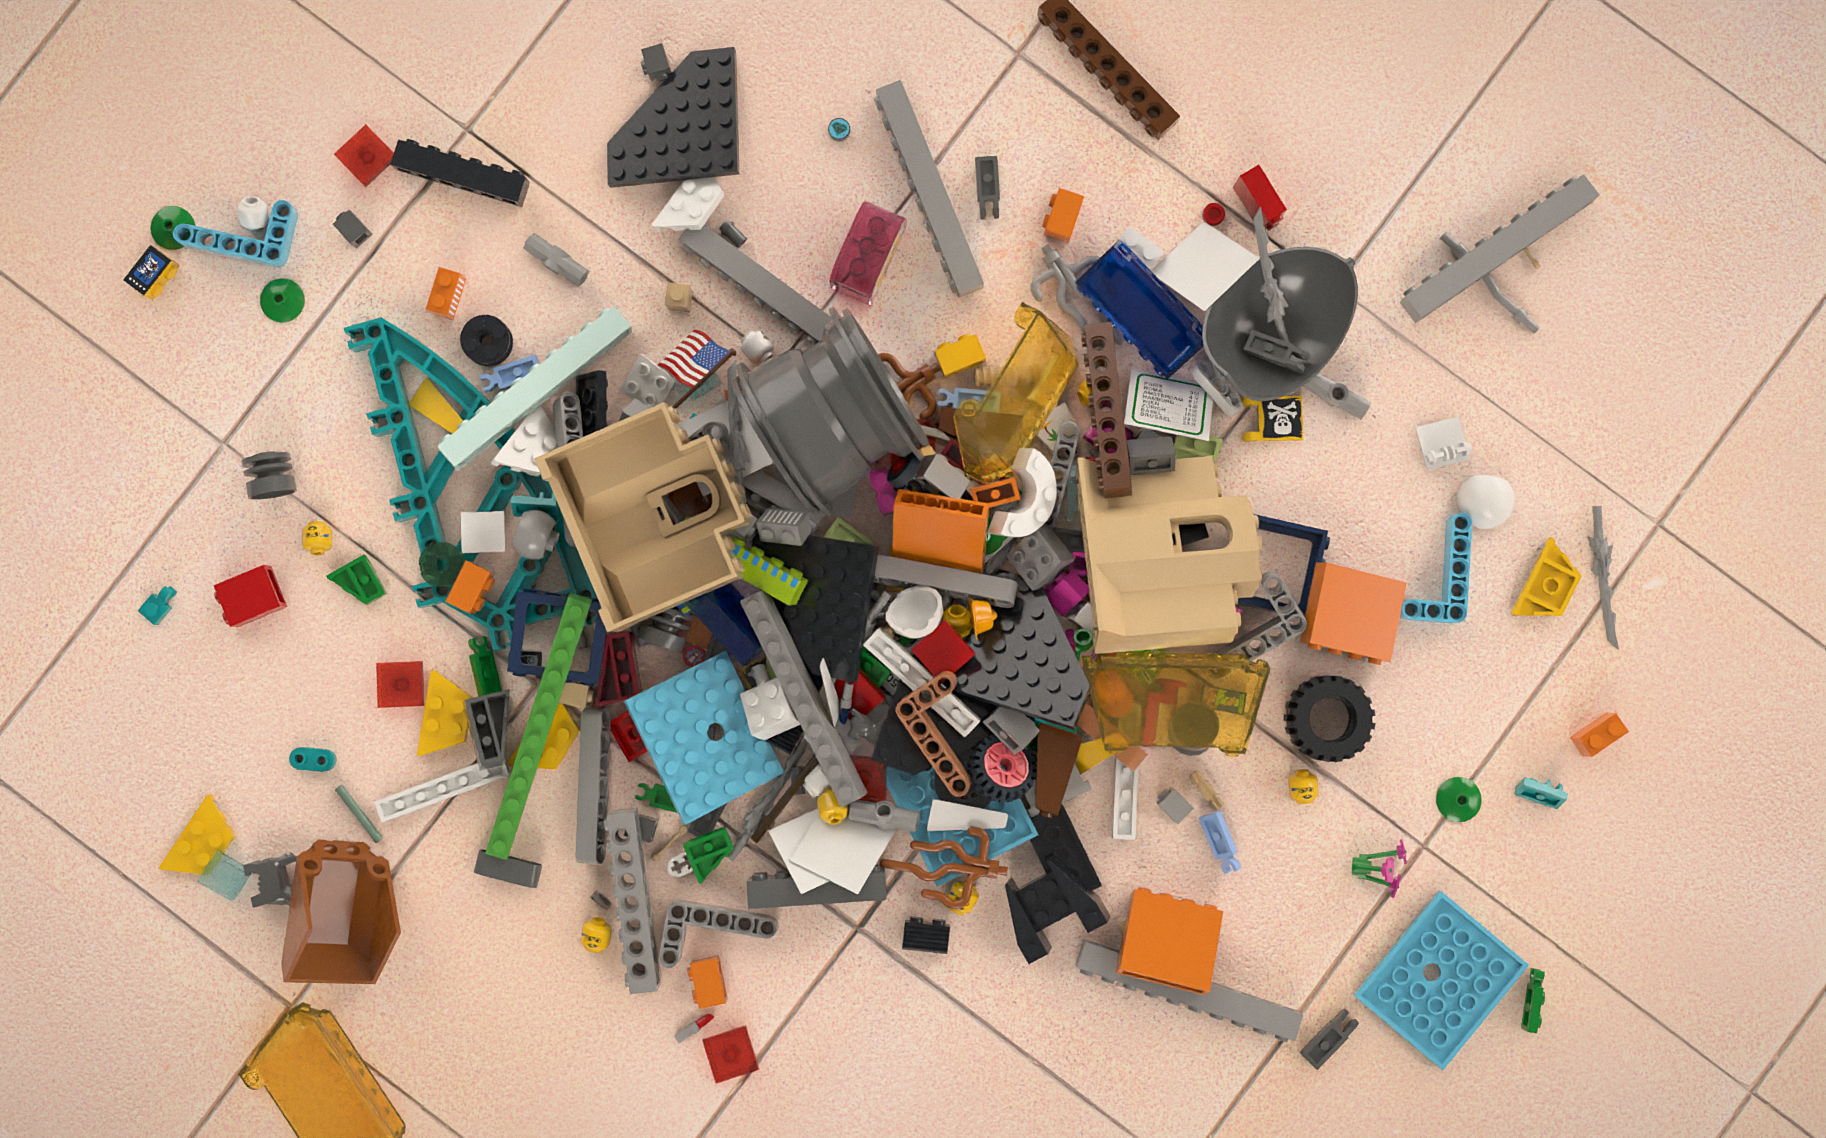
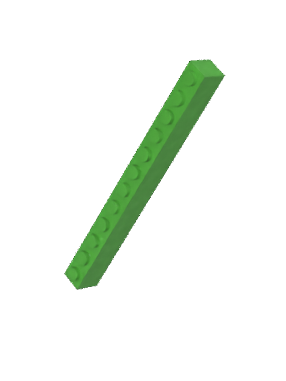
M571 592L568 596L485 854L505 860L508 859L592 599Z

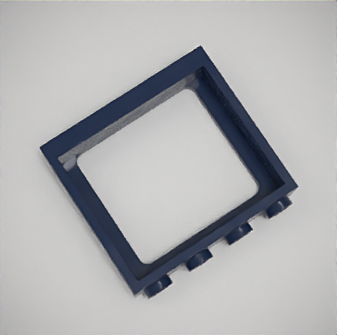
M1257 515L1259 521L1258 529L1309 540L1312 543L1301 598L1298 604L1305 617L1316 563L1325 562L1323 558L1324 550L1328 549L1330 537L1327 536L1328 531ZM1256 596L1238 598L1239 605L1277 613L1269 599ZM1278 602V606L1284 607L1287 605V603Z
M519 588L507 672H512V675L518 677H525L526 674L535 675L536 679H542L545 667L523 664L521 662L528 604L538 603L565 607L569 594ZM586 597L592 599L589 611L596 613L589 670L587 672L569 670L565 683H570L573 680L580 681L585 686H594V683L599 684L607 630L598 611L602 609L598 598Z

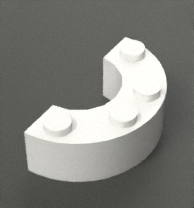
M1019 448L1011 468L1019 475L1022 481L1023 492L1020 502L1011 511H995L988 533L1008 537L1027 536L1037 531L1051 515L1057 495L1056 478L1050 463L1034 448Z

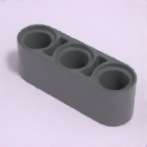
M479 850L474 873L525 887L537 888L543 865L508 856V859L505 860L485 854L486 850Z

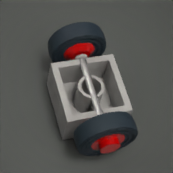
M913 452L905 457L899 456L887 474V481L896 488H901L908 484L917 492L973 501L972 496L965 491L970 480L964 476L965 473L961 469L950 465L948 459L941 454L924 456V459L921 461Z

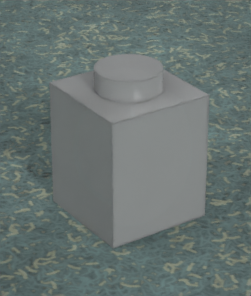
M1166 788L1157 797L1159 801L1156 804L1176 824H1179L1194 809L1174 788L1170 790Z

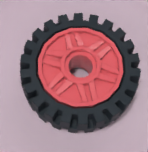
M992 734L974 748L969 757L971 759L968 761V766L971 767L968 773L973 775L971 778L972 784L977 783L978 785L975 789L978 792L980 790L984 791L982 796L985 798L991 796L990 800L994 802L998 800L999 803L1006 801L1008 803L1023 796L1035 783L1034 780L1037 778V773H1035L1037 765L1034 764L1036 757L1030 756L1033 752L1031 748L1027 750L1024 748L1014 755L996 735Z

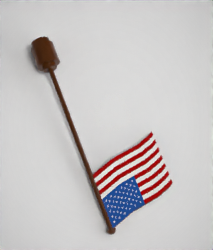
M694 329L657 365L667 369L680 383L691 388L672 407L677 409L729 358L736 356V350L733 348L727 350L717 345L706 333Z

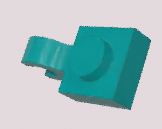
M164 586L158 595L151 594L138 609V612L153 625H159L172 609L168 602L177 594V591L171 586Z

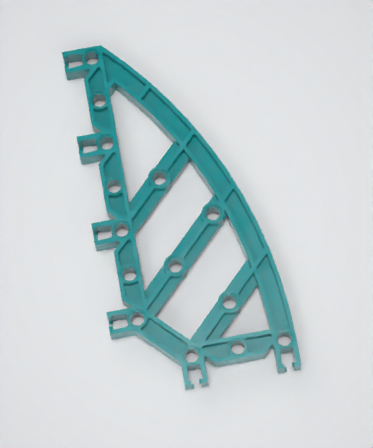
M380 317L344 327L345 334L350 336L351 339L356 338L355 334L364 333V340L353 343L352 340L347 341L348 347L355 353L370 349L368 356L379 398L390 405L387 408L366 413V415L373 424L378 423L377 419L386 418L388 425L378 429L375 426H371V434L376 437L393 434L391 443L402 485L412 491L410 494L389 499L390 505L396 507V509H400V504L409 503L411 511L401 515L398 512H394V520L402 523L417 518L413 526L425 571L435 577L434 580L412 586L413 592H417L419 595L423 594L424 589L432 588L434 595L433 598L426 601H421L420 598L416 599L417 607L427 608L444 603L487 627L493 651L504 650L506 646L501 645L499 632L507 631L510 640L507 643V647L511 645L517 592L519 588L531 589L538 576L544 571L545 564L552 552L548 551L544 558L533 559L536 562V568L530 572L527 569V563L532 559L522 556L497 603L494 604L485 599L482 609L479 612L477 611L476 614H470L445 602L465 561L474 563L479 553H462L460 539L452 555L450 556L436 502L455 468L439 450L427 470L400 365L406 359L440 385L463 407L459 415L463 421L471 420L476 416L475 412L484 405L487 407L491 402L466 377L437 353L384 318ZM380 328V335L373 338V331ZM391 370V378L384 380L385 372ZM398 413L403 414V420L400 423L395 422V417ZM511 428L494 442L500 450L516 431L514 428ZM413 455L415 458L413 465L407 466V458ZM503 465L496 472L495 480L476 512L504 511L515 490L520 487L521 482L531 497L539 498L540 493L544 492L545 498L551 499L553 491L550 483L543 480L541 474L536 477L525 472L513 471L511 467ZM512 474V483L505 485L504 477ZM421 498L426 500V506L423 509L418 508V501ZM559 507V519H554L557 523L556 532L560 533L556 549L570 588L555 593L570 594L571 592L581 596L584 591L588 590L591 593V598H597L577 548L570 546L566 542L563 514ZM432 541H436L438 544L437 550L434 552L429 550V545ZM443 584L449 586V592L445 596L440 592ZM529 603L525 626L560 617L565 607L547 605V612L541 615L538 611L540 604ZM501 614L504 617V624L498 627L495 624V618ZM586 618L584 627L593 625L592 621H587Z

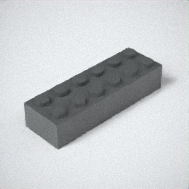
M879 864L874 866L858 894L832 881L801 894L789 870L776 871L775 875H767V872H755L746 881L748 909L886 900L887 898L885 868H880Z

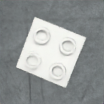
M640 354L621 385L620 390L632 399L636 398L649 407H654L663 403L669 392L674 390L678 383L674 377Z
M1459 416L1415 427L1427 470L1471 459L1469 452H1472V446L1470 443H1466Z

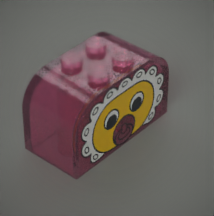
M865 200L856 214L835 261L829 280L831 289L872 306L906 230L907 218Z

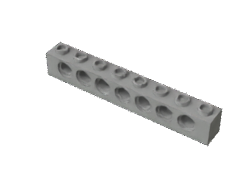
M638 808L611 810L607 814V818L604 819L605 831H609L610 840L607 841L608 853L612 854L613 860L610 863L611 876H615L616 883L613 885L614 898L618 899L619 906L616 907V918L621 922L619 940L624 945L622 963L627 968L625 986L629 987L630 994L656 992L661 983ZM618 830H625L628 833V838H621L618 835ZM621 852L629 853L631 860H623ZM624 875H631L634 879V882H626L624 880ZM627 897L635 898L637 905H630L627 902ZM629 920H637L640 927H633ZM632 942H640L643 948H634ZM635 964L644 965L646 970H637Z

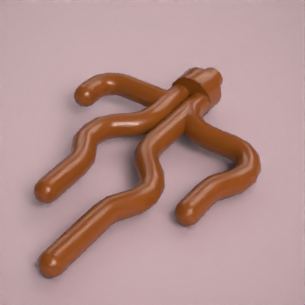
M879 353L878 355L881 360L888 362L894 372L902 378L896 385L900 391L905 389L902 395L908 405L911 396L919 390L928 404L927 409L922 411L919 417L921 420L931 417L936 411L937 403L926 385L936 379L934 374L941 370L937 362L930 367L926 363L919 369L908 372L893 355Z
M970 826L967 832L969 835L977 836L981 840L978 857L968 855L964 848L953 840H942L936 843L913 840L910 843L911 849L926 852H939L951 849L960 860L968 865L947 863L940 866L934 872H926L920 866L912 863L882 859L879 862L882 868L911 872L924 881H936L949 872L968 874L964 882L962 896L958 900H953L945 893L936 890L923 889L921 891L923 898L938 900L944 906L951 909H960L966 906L970 901L972 887L976 879L980 877L997 879L998 875L1007 876L1008 867L999 866L1000 861L987 859L990 844L989 836L984 829Z

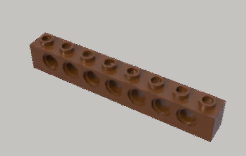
M1046 0L1039 6L1037 15L1040 23L1045 27L1048 26L1053 31L1054 37L1060 43L1064 42L1069 47L1070 54L1076 59L1079 58L1084 63V68L1090 74L1094 73L1099 78L1101 86L1106 90L1109 89L1114 94L1115 100L1121 106L1125 105L1130 110L1131 117L1137 122L1140 121L1145 126V131L1151 137H1156L1160 140L1178 123L1181 116L1069 0ZM1063 16L1067 21L1060 23L1056 20V17ZM1079 32L1082 37L1078 39L1073 38L1071 33ZM1089 47L1095 48L1097 53L1089 54L1086 49ZM1103 63H1109L1112 66V69L1105 70L1102 68L1101 65ZM1124 79L1128 85L1120 86L1117 80ZM1135 94L1140 95L1143 101L1136 102L1132 99V96ZM1154 110L1157 112L1158 117L1151 118L1147 112Z
M1112 322L1085 325V334H1081L1082 347H1087V354H1083L1084 365L1089 367L1090 374H1086L1087 388L1092 387V394H1088L1089 407H1094L1095 414L1091 415L1092 428L1097 429V435H1093L1094 449H1099L1100 456H1095L1096 468L1102 471V477H1098L1099 491H1104L1105 499L1132 496ZM1096 347H1102V348H1103V349L1100 350V351L1094 350V348H1096ZM1098 367L1106 368L1103 371L1096 370ZM1101 387L1108 388L1107 391H1100L1098 389ZM1104 407H1108L1111 409L1108 412L1101 411V409ZM1105 428L1114 429L1109 433L1103 431ZM1113 448L1116 452L1110 454L1106 450ZM1111 469H1116L1119 471L1117 474L1114 475L1108 473V471Z

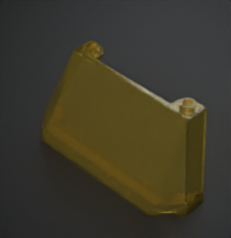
M1021 302L1015 312L1014 321L1018 327L1024 329V332L982 402L972 398L963 400L953 416L964 467L963 472L982 484L992 482L993 479L1004 476L1007 478L1015 475L1016 472L1011 468L1019 448H1031L1079 366L1070 336L1044 313Z
M1111 652L1099 653L1098 658L1094 659L1091 656L1082 657L1083 669L1091 687L1090 696L1105 751H1109L1111 754H1122L1123 751L1129 749V746L1219 748L1228 757H1238L1239 754H1246L1270 673V666L1267 661L1258 659L1255 663L1248 661V656L1242 654Z
M302 1002L287 1011L238 1074L244 1084L251 1090L265 1087L298 1138H402V1135L405 1134L406 1124L329 1010L314 1009L310 1007V1004Z

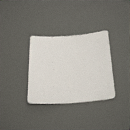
M504 511L462 512V553L504 552Z

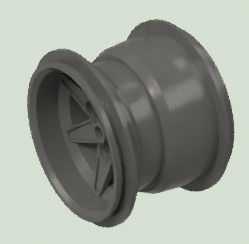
M833 306L828 309L833 320L824 325L822 341L804 352L801 349H789L763 362L752 370L741 362L736 365L739 376L731 380L735 394L750 424L790 488L812 514L819 512L821 509L827 516L834 513L831 501L865 479L872 470L871 463L889 452L903 457L913 452L921 461L924 459V455L919 445L922 444L923 447L929 445V441L907 401L855 317L848 308L842 311L844 316L841 317Z

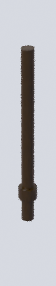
M815 754L770 813L764 815L761 819L760 826L750 837L754 842L758 843L766 831L772 829L776 823V818L802 786L806 776L818 765L819 762Z

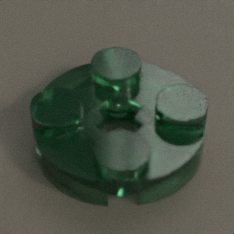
M447 542L431 544L423 550L419 558L421 576L432 586L450 587L454 585L466 558L461 550L453 544ZM446 559L447 568L439 571L438 560L443 561Z

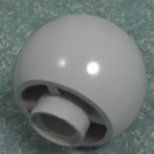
M529 510L524 512L517 525L512 547L524 558L532 560L544 558L548 551H554L560 533L556 532V521L543 511Z

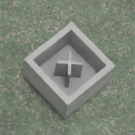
M1042 525L1037 531L1025 536L1007 555V558L1032 590H1038L1041 587L1043 589L1047 588L1075 560L1049 525Z

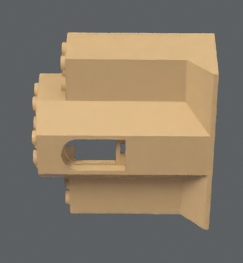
M664 402L534 458L543 480L550 483L602 607L598 611L607 632L623 631L642 620L743 578L742 572L745 571L740 558L737 559L734 556L733 550L736 548L732 538L726 536L730 532L751 524L750 518L752 517L748 505L743 500L746 497L744 489L734 479L737 476L732 463L727 462L723 455L725 451L722 443L717 438L705 435L690 442L687 432L679 426L678 422H681V418L677 409ZM701 481L705 483L713 497L711 508L706 512L673 525L662 496L693 482ZM658 507H660L663 512V515L665 517L664 520L661 517Z
M1213 456L1175 459V471L1131 475L1132 496L1105 499L1104 491H1099L1098 477H1102V471L1097 470L1096 462L1085 458H1078L1074 488L1076 505L1079 506L1091 601L1094 653L1233 642L1235 634H1238V626H1241V616L1239 612H1236L1235 605L1238 604V598L1253 597L1256 589H1259V581L1262 580V569L1259 567V550H1262V540L1260 536L1257 537L1256 529L1259 528L1258 516L1253 513V507L1247 496L1221 497V486L1216 483L1218 465L1213 463ZM1111 469L1108 471V473L1112 475L1117 474L1119 472L1116 469ZM1217 522L1222 524L1228 532L1229 542L1223 549L1182 552L1179 525ZM1172 534L1175 535L1176 545H1174V546H1173Z

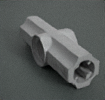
M535 233L525 241L523 249L542 261L544 266L557 275L561 274L578 287L587 279L590 271L573 260L568 253L558 246L551 245Z
M1320 373L1302 386L1323 398L1329 405L1337 406L1360 420L1363 419L1372 403L1350 391L1346 385L1336 383ZM1336 389L1341 393L1340 400L1333 398V390Z
M856 800L850 805L849 820L875 824L881 830L897 828L916 832L919 825L920 811L893 807L888 801L872 803Z

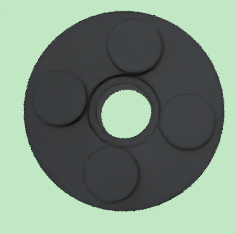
M478 315L464 325L460 335V343L464 353L472 361L481 366L491 367L501 364L509 357L513 348V336L510 329L497 317ZM485 336L492 337V342L488 346L482 345V340Z

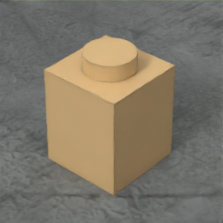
M667 283L665 298L667 309L690 312L693 295L691 286Z
M572 680L570 683H565L559 704L586 708L589 706V703H593L595 690H592V686H585L579 681Z

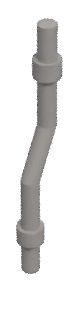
M1447 232L1440 237L1452 249L1451 252L1456 257L1467 249L1462 242L1458 243ZM1490 273L1482 278L1493 298L1513 315L1512 318L1525 325L1532 333H1536L1540 329V326L1528 317V312L1523 308H1518L1500 291Z

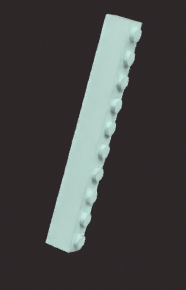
M615 306L610 309H604L598 315L599 318L593 323H586L578 335L567 338L563 343V347L558 351L556 349L551 351L546 356L544 362L533 365L528 370L529 374L514 380L510 385V389L505 393L503 391L498 393L493 398L491 404L487 407L486 405L480 407L475 412L476 416L471 420L467 419L461 422L457 427V431L452 435H445L439 441L438 449L457 471L632 333V326Z

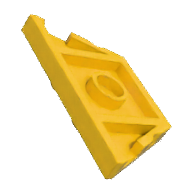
M1547 538L1510 613L1512 616L1563 615L1582 575L1576 567L1571 565L1567 555L1561 552L1555 544L1554 538Z
M431 670L416 756H423L467 741L469 726L464 710V700L474 697L442 676L437 670Z
M558 704L538 765L540 769L557 770L581 731L563 704ZM521 741L507 762L508 766H514Z
M211 794L206 795L159 866V869L202 875L212 873L236 836L232 828L227 825L223 812L219 811L214 802L215 798Z

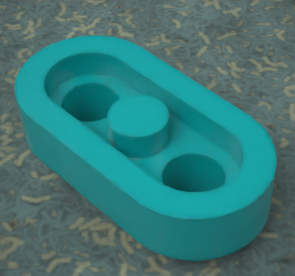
M298 747L290 753L289 762L297 770L325 772L335 767L337 758L335 753L329 749ZM298 755L303 756L301 763L297 760ZM322 756L326 759L324 765L320 763V758Z

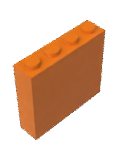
M899 489L894 502L892 557L982 574L986 557L989 503Z
M1327 562L1316 563L1305 614L1307 626L1301 633L1300 642L1308 644L1307 648L1321 651V647L1327 648V653L1341 656L1342 652L1348 653L1347 658L1361 660L1362 657L1368 658L1367 662L1381 665L1382 661L1391 662L1407 582Z
M1143 887L1134 889L1129 898L1116 973L1206 995L1210 992L1223 911L1217 910L1216 906L1210 904L1197 905L1191 899H1174L1171 894L1167 893L1154 894L1151 893L1150 889Z

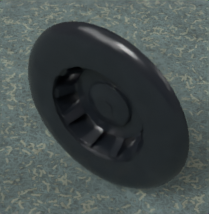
M967 750L956 755L964 768L965 764H968V761L971 759L969 757L973 750ZM950 761L942 762V766L945 769L950 770L953 768ZM937 772L935 773V790L941 801L981 809L991 802V796L985 798L982 796L983 790L978 792L975 789L978 786L977 783L971 784L968 792L965 794L967 795V800L954 796L950 793ZM955 780V785L958 788L966 787L963 780ZM976 793L977 796L971 799L970 795Z

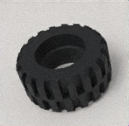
M1326 675L1310 678L1309 681L1302 682L1297 690H1293L1290 694V701L1286 702L1285 708H1287V712L1284 714V721L1287 724V727H1285L1286 734L1290 735V741L1299 748L1298 751L1312 759L1325 762H1341L1344 759H1351L1355 757V753L1362 752L1365 749L1364 744L1370 742L1372 738L1370 735L1371 729L1375 730L1376 723H1373V716H1376L1375 709H1371L1370 704H1372L1370 697H1366L1364 694L1365 690L1361 686H1357L1354 681L1341 676ZM1325 697H1333L1342 701L1349 715L1347 729L1339 738L1333 740H1325L1318 737L1310 726L1309 717L1313 705Z

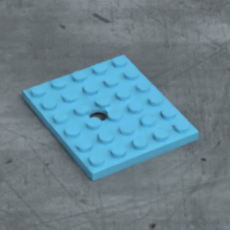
M726 651L624 701L683 825L698 819L784 773L771 744L767 743L766 740L751 736L740 696L745 690ZM713 723H718L723 728V736L718 741L711 740L707 735L709 726Z
M876 764L898 808L920 811L918 829L916 832L909 831L913 840L928 843L953 840L958 842L968 855L978 857L981 840L977 836L969 835L967 830L927 831L932 801L934 799L940 800L935 790L934 780L936 771L933 767L912 776L883 764ZM1020 798L1008 803L1007 801L1004 803H999L998 800L995 802L991 801L983 808L1008 814L1005 828L984 829L990 841L987 859H993L1038 836ZM951 849L939 852L919 850L929 872H934L940 866L947 863L968 865L960 860ZM949 872L934 882L938 887L961 875V873Z
M1438 890L1353 995L1441 1070H1444L1523 974L1529 964L1446 894ZM1430 963H1434L1439 967L1440 975L1434 981L1426 980L1423 975L1424 967Z

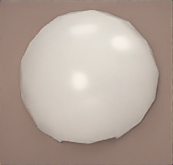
M1472 475L1461 484L1458 490L1457 506L1461 513H1466L1471 517L1472 526L1480 529H1493L1503 525L1511 517L1515 507V492L1511 484L1503 478L1490 475Z
M915 586L900 591L886 612V621L897 634L908 638L927 636L936 629L943 615L942 598L935 589L928 586Z

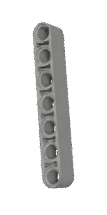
M565 392L553 403L557 448L583 437L579 398L573 392ZM563 401L568 403L569 408L564 405ZM565 422L571 426V430L566 427ZM563 517L566 542L570 546L576 547Z
M880 554L877 557L873 581L874 583L905 589L915 586H928L935 589L942 596L969 600V598L985 600L990 605L1005 608L1014 606L1018 584L1010 579Z
M586 707L581 714L575 855L578 863L602 864L606 852L604 819L607 818L611 713L608 708Z

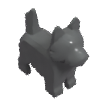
M884 694L886 696L885 701L890 707L894 695ZM854 708L850 709L849 711L853 717L850 720L851 728L847 736L853 740L863 737L875 746L886 716L880 721L875 722Z
M292 852L288 855L283 854L279 858L271 857L243 865L245 876H249L252 873L259 875L258 880L260 882L257 885L259 886L258 890L260 893L251 897L253 908L265 904L290 906L292 885L289 883L286 865L296 862L297 856Z

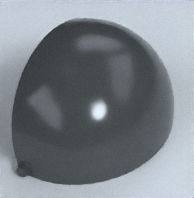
M1293 247L1268 254L1274 265V268L1271 270L1272 276L1277 279L1276 284L1284 293L1283 297L1288 304V307H1284L1285 315H1282V320L1284 321L1289 342L1294 347L1305 350L1311 355L1307 361L1291 355V360L1305 366L1302 373L1244 353V347L1252 330L1279 339L1274 319L1269 323L1267 321L1268 316L1266 314L1270 303L1264 297V292L1260 291L1265 283L1260 259L1252 265L1207 309L1204 318L1203 344L1212 367L1220 377L1219 381L1223 385L1227 384L1234 391L1248 399L1270 401L1296 391L1315 377L1331 360L1342 344L1355 314L1358 299V283L1353 269L1355 261L1351 257L1344 259L1334 252L1317 247Z

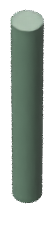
M343 785L335 789L337 794L374 842L378 843L382 840V835Z

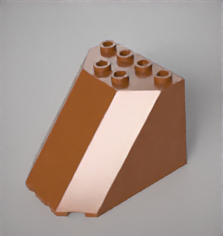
M318 839L307 851H303L297 856L281 961L283 982L376 984L401 934L389 861L383 856L377 857L369 851L371 847L364 842Z

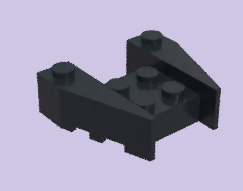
M1055 855L1050 856L1047 861L1051 868L1047 873L1019 888L1012 877L1005 883L1017 945L1028 964L1048 955L1052 948L1043 932L1044 928L1076 912L1087 933H1090L1107 924L1111 917L1100 896L1091 891Z

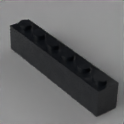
M398 139L390 163L396 171L523 207L530 184L524 173L517 170L508 172L497 164L484 165L481 160L472 157L467 160L461 158L462 155L449 151L448 154L440 152L441 149L432 145H428L427 148L419 146L420 143L411 139H406V141Z

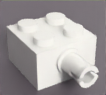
M759 664L754 666L752 671L757 686L741 693L740 696L751 736L766 740L800 725L778 678L769 680L766 665Z

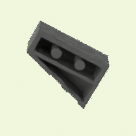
M510 689L464 700V710L480 771L503 765Z

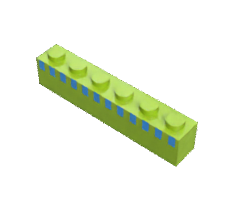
M694 516L686 517L685 520L692 518ZM733 536L732 540L736 548L733 550L734 556L737 559L740 558L745 569L742 572L743 578L741 579L787 605L797 604L808 582L807 579L802 577L803 573L794 568L787 569L779 559L774 557L770 559L764 556L765 552L757 547L750 548L745 545L743 539Z

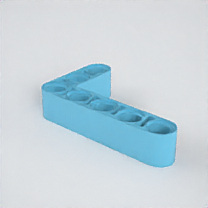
M276 201L271 210L264 241L189 224L177 225L173 230V237L178 243L190 249L273 267H282L288 261L298 212L288 201ZM289 208L288 215L281 217L282 210ZM284 229V235L281 238H276L277 231ZM190 231V238L183 241V235ZM212 236V243L210 245H205V240L208 237ZM235 241L234 248L227 250L228 243ZM257 246L256 253L249 255L250 248ZM274 251H279L278 258L271 260V254Z
M1454 514L1446 521L1442 600H1404L1400 614L1401 619L1437 623H1459L1467 617L1472 519L1468 514ZM1456 518L1462 520V529H1458L1455 526ZM1456 540H1458L1462 544V549L1460 552L1456 551L1454 548V542ZM1455 562L1460 565L1461 570L1459 574L1454 573L1452 569ZM1453 585L1459 588L1457 597L1451 593ZM1407 604L1413 607V614L1411 616L1405 613V606ZM1430 605L1436 610L1434 617H1430L1427 613ZM1452 607H1455L1458 611L1456 619L1450 616Z

